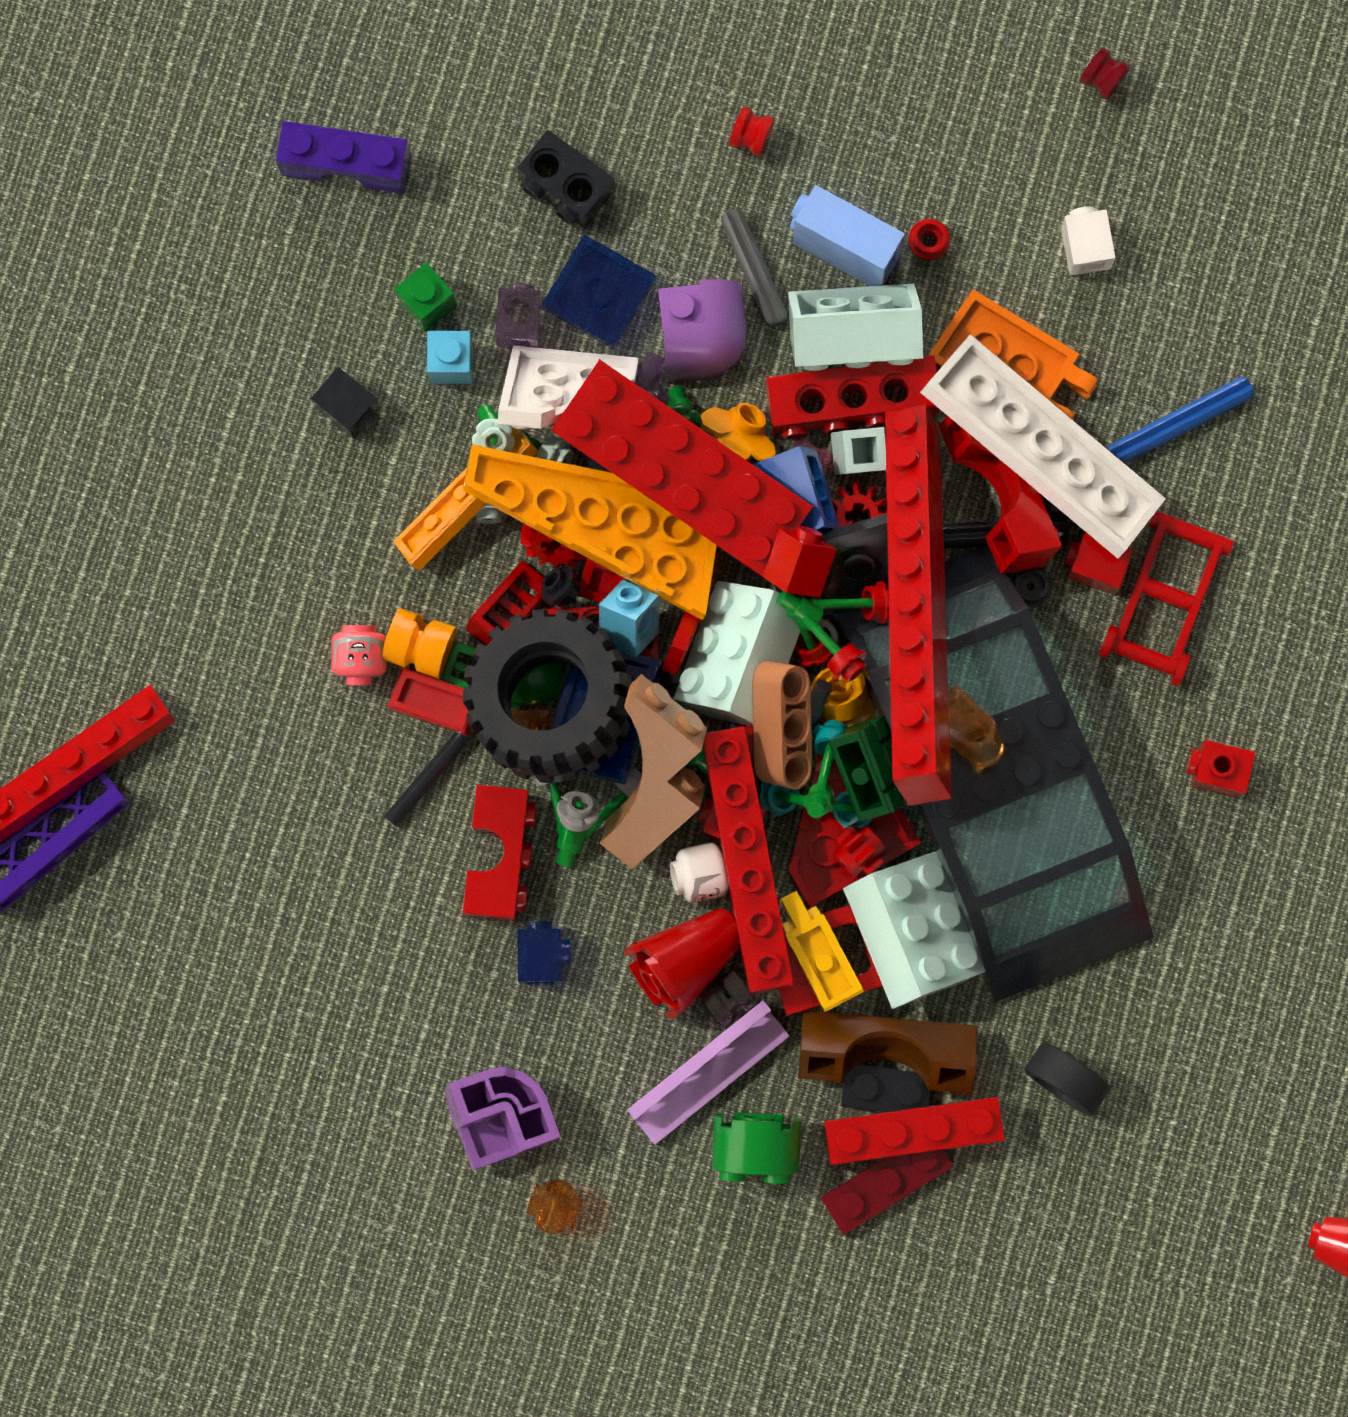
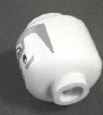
M706 843L683 848L677 853L676 860L670 862V874L674 891L677 896L683 895L688 902L697 903L723 897L728 892L729 884L722 850L717 844Z

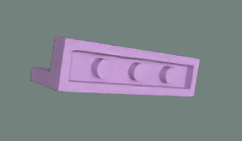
M761 1001L633 1104L627 1111L653 1144L656 1145L785 1041L789 1034L772 1015L771 1009L767 1004Z

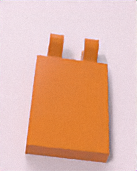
M972 289L928 355H935L936 368L940 370L971 334L1073 421L1075 413L1052 400L1061 385L1065 383L1073 392L1086 400L1090 398L1097 387L1098 379L1075 366L1079 359V353Z

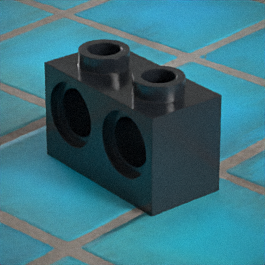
M549 130L544 133L517 167L519 181L522 182L520 188L536 201L544 198L555 206L553 212L562 221L571 226L576 222L586 229L615 192V180L612 176ZM545 163H551L558 167V172L549 178L541 177L536 173L537 169ZM576 188H586L592 193L591 197L584 202H575L569 195Z

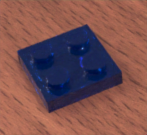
M584 234L541 306L543 310L614 350L656 282L657 277L650 271Z

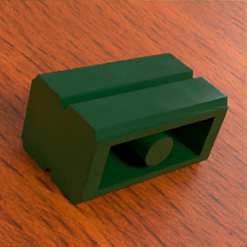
M884 716L849 726L828 740L859 821L889 814L906 803L893 782L892 739Z

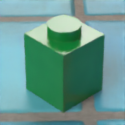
M427 262L394 288L398 302L424 332L429 330L457 306L454 293Z

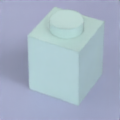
M884 427L831 433L834 475L886 470Z

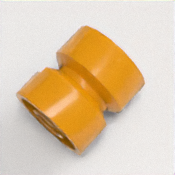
M399 608L387 633L382 657L387 662L404 668L413 663L417 672L440 679L455 642L457 627L435 619L426 624L422 615Z
M826 668L814 678L811 685V693L818 680L827 681L832 686L831 693L819 719L821 725L827 720H837L849 727L877 718L863 673L849 683L843 678L835 682L832 680L834 674Z

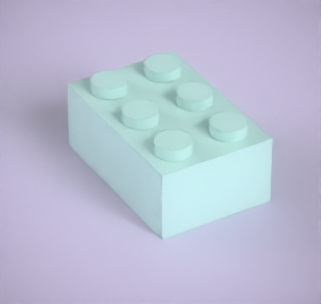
M914 283L788 292L790 340L795 367L803 366L805 370L820 371L832 364H845L850 368H863L869 366L871 362L888 361L892 365H907L912 363L913 359H923L922 308Z
M717 581L709 599L706 616L702 620L699 631L695 636L692 650L679 679L673 700L706 717L753 727L752 680L755 669L765 660L788 664L800 633L795 622L787 616V610L776 603L779 592L771 589Z
M936 851L871 873L843 888L892 1009L953 987L986 972Z

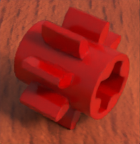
M849 825L835 838V842L840 848L833 853V856L851 877L855 878L860 872L867 876L876 872L884 865V861L879 856L886 850V847L866 825L858 832Z

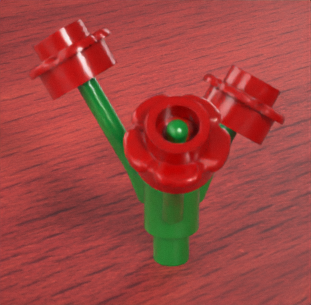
M878 581L876 586H866L862 591L861 599H819L814 597L807 599L803 595L797 597L792 593L782 591L776 600L777 604L787 610V616L795 622L800 630L793 649V656L797 658V663L802 667H819L829 660L827 668L834 674L832 680L835 682L841 680V678L847 683L856 679L867 667L863 662L866 652L864 650L859 651L853 643L840 649L819 626L823 610L861 608L866 620H875L877 623L884 624L889 619V590L882 581Z

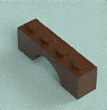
M803 1011L798 1078L842 1082L846 1074L858 1064L871 1060H891L902 1063L917 1072L925 1082L928 1090L972 1094L976 1070L977 1026L868 1015Z

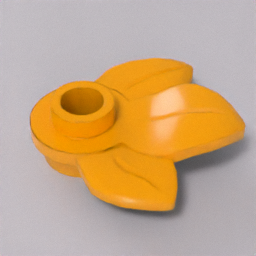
M739 403L736 407L729 409V411L712 407L702 413L703 424L701 428L716 436V440L745 460H748L750 456L758 461L775 456V446L764 434L766 418L756 406L749 403Z

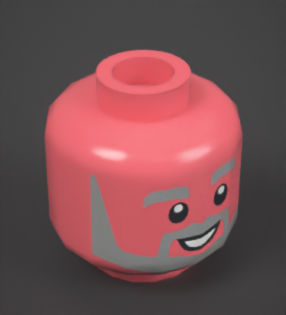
M342 625V632L334 634L331 639L332 672L337 676L346 677V685H372V677L383 675L387 669V661L382 657L386 636L376 632V626Z

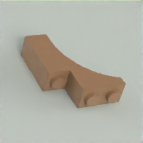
M642 674L630 684L624 705L639 736L643 758L642 776L629 798L606 820L600 841L603 847L631 869L635 868L700 809L705 785L701 782L698 775L691 769L683 767L702 751L707 727L703 725L702 720L697 714L691 710H685L670 698L669 693L663 686L658 683H652Z

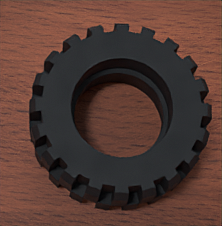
M538 609L532 611L533 618L524 620L521 614L509 618L511 626L503 631L496 626L488 633L492 641L486 647L478 644L472 654L477 663L475 666H467L464 680L469 686L462 691L463 704L468 710L466 717L470 727L486 751L490 753L504 769H512L516 776L526 780L533 775L536 776L540 783H553L554 776L561 775L566 782L578 779L576 771L584 767L587 768L589 773L601 767L597 761L599 757L605 753L611 758L619 749L615 742L618 736L626 737L631 726L627 720L629 714L624 705L632 678L612 639L604 630L598 631L594 622L583 616L575 620L570 611L558 609L554 617L549 616L546 609ZM548 663H566L578 667L583 672L588 683L586 700L580 711L570 721L550 730H532L522 727L514 719L511 712L513 692L528 671Z

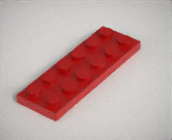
M600 359L551 429L559 437L762 577L778 530L797 531L798 526H801L813 508L811 504Z

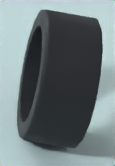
M1046 1042L1041 1043L1024 1068L1025 1073L1044 1089L1074 1109L1091 1117L1110 1091V1085L1095 1072L1061 1049Z

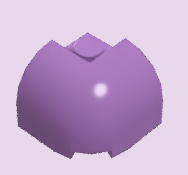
M709 279L700 280L701 284L658 289L668 383L713 378L725 374V371L738 362L745 349L747 334L743 287L739 282Z
M507 1066L492 1068L454 1081L446 1086L445 1093L455 1131L459 1132L472 1171L533 1150L561 1137L545 1093L537 1081L535 1082L522 1071L510 1069Z

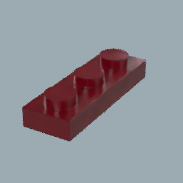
M944 1149L882 1158L820 1199L841 1233L845 1235L954 1165Z

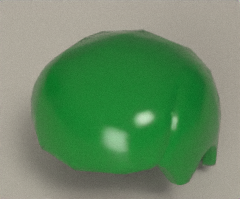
M548 663L528 671L516 686L511 700L526 707H539L556 700L561 695L567 681L565 663Z

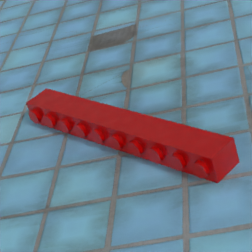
M926 404L885 412L893 782L908 806L952 799L941 436Z

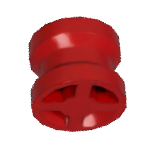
M743 106L733 127L729 146L749 148L752 155L761 157L770 138L775 118L768 115L759 117L754 115L752 109Z

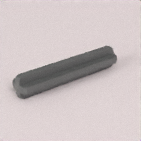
M740 208L727 211L721 216V223L765 323L769 327L778 325L787 319V312L746 218Z

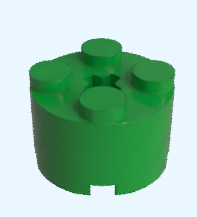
M734 1112V1120L724 1121V1113L715 1114L712 1169L720 1171L719 1179L723 1181H746V1176L749 1174L763 1175V1182L790 1183L791 1174L799 1173L801 1118L793 1117L792 1125L783 1124V1115Z

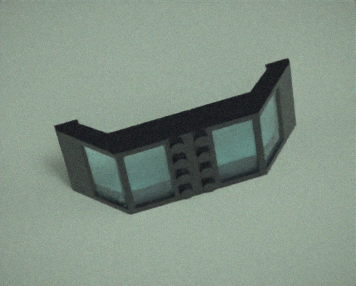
M984 546L944 562L952 799L917 804L986 971L982 975L995 1003L1150 940L1154 936L1131 847L1030 610L1006 573H1000L988 546ZM851 608L834 613L832 616L844 645L853 643L859 651L864 650L866 652L863 662L867 667L862 673L865 676L869 692L879 716L885 717L892 739L889 619L884 624L877 623L875 620H866L861 608Z

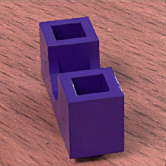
M283 121L276 163L282 176L323 182L324 175H342L360 181L363 188L404 194L411 151L407 139Z

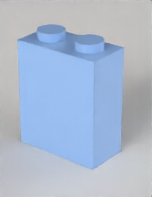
M817 185L814 186L809 196L803 193L792 210L791 216L794 218L790 228L794 229V245L869 286H883L900 258L905 233Z

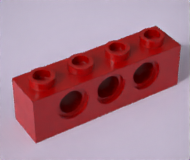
M935 355L923 356V359H913V362L907 365H892L885 361L871 363L863 368L839 367L766 377V393L772 436L782 435L784 440H794L806 437L807 431L824 429L825 434H831L833 432L847 431L851 425L866 424L868 429L885 427V412L923 404L927 405L933 417V415L939 414L940 409L920 392L937 373ZM890 386H899L904 389L907 398L902 402L894 403L885 397L884 391ZM855 391L864 397L865 403L859 408H850L844 404L842 397L848 392ZM807 397H815L823 403L824 407L820 412L810 414L801 408L800 403Z

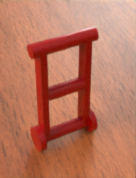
M1156 511L1149 522V526L1156 528L1119 626L1116 627L1110 624L1098 656L1106 659L1109 652L1118 654L1171 675L1170 685L1178 687L1190 660V655L1183 653L1219 556L1220 554L1229 555L1234 540ZM1165 532L1211 550L1194 595L1148 577ZM1141 593L1188 611L1171 657L1124 639Z

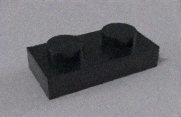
M858 1064L844 1077L840 1106L880 1112L928 1107L930 1090H928L925 1082L917 1072Z

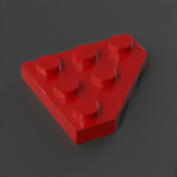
M818 755L811 786L818 783L823 756ZM835 759L832 761L828 785L834 792V800L840 793L847 791ZM804 808L788 873L808 908L811 909L842 891L844 887L864 878L866 875L860 872L855 878L851 877L834 858L833 853L840 848L835 842V838L846 829L836 820L834 813L828 812L820 818H813L808 814L807 809ZM901 808L889 814L874 817L867 825L886 847V850L879 856L884 861L883 866L921 845L919 838Z

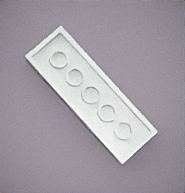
M971 334L920 392L1116 558H1119L1126 551L1166 499Z

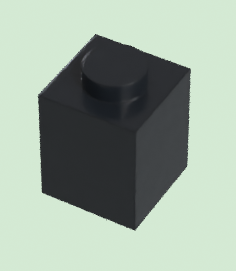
M339 367L335 369L311 397L314 407L352 439L359 432L367 433L380 416L377 413L380 409L377 398Z

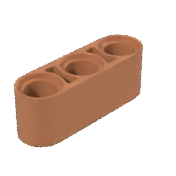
M765 660L756 667L752 680L755 773L763 782L798 790L807 784L812 773L811 688L809 674L800 666Z

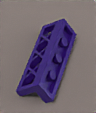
M105 771L0 844V859L10 851L9 860H0V865L9 866L8 875L0 881V914L131 804ZM98 777L108 790L91 805H82L84 788ZM76 795L75 804H66ZM59 809L75 810L72 821L58 833H49L51 816ZM43 823L42 832H33ZM24 838H42L39 849L26 860L17 861L18 844Z

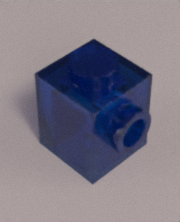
M551 921L527 922V929L517 930L518 982L520 984H562L563 965H571L570 939H562V930L553 929V922Z

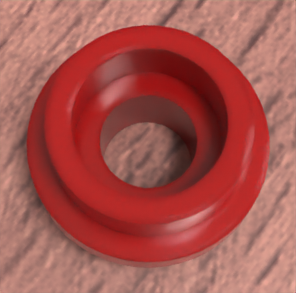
M921 220L910 230L908 237L909 248L921 260H937L949 248L950 233L947 227L938 220ZM925 235H932L937 243L933 247H926L922 244L921 239Z

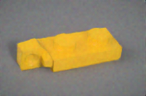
M797 891L781 898L780 902L790 919L782 923L783 930L786 933L784 936L824 1012L863 993L864 990L824 914L821 915L816 906L806 910Z

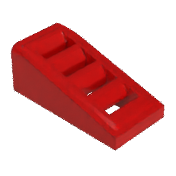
M522 560L472 615L466 626L467 632L486 647L492 641L488 635L491 630L498 626L503 631L511 626L509 621L494 610L496 605L510 617L521 614L524 620L529 619L532 616V611L537 610L543 603L541 592L544 577ZM520 579L537 594L531 597L515 584L516 581ZM506 593H510L525 605V608L523 610L505 596Z

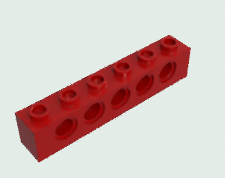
M745 726L706 733L703 751L749 995L791 988L794 983Z

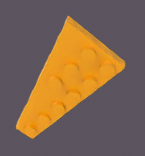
M472 444L464 481V491L636 585L659 595L660 598L701 620L705 618L716 544L613 473Z

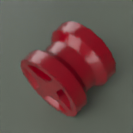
M1102 47L1088 64L1079 81L1085 86H1094L1098 89L1099 96L1108 100L1119 87L1131 66L1124 61L1117 62L1111 57V52Z

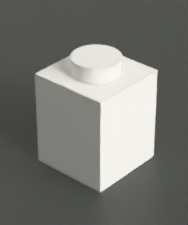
M1081 207L1072 210L1069 216L1064 217L1061 226L1069 275L1111 269L1115 261V252L1107 209L1095 211L1094 207Z

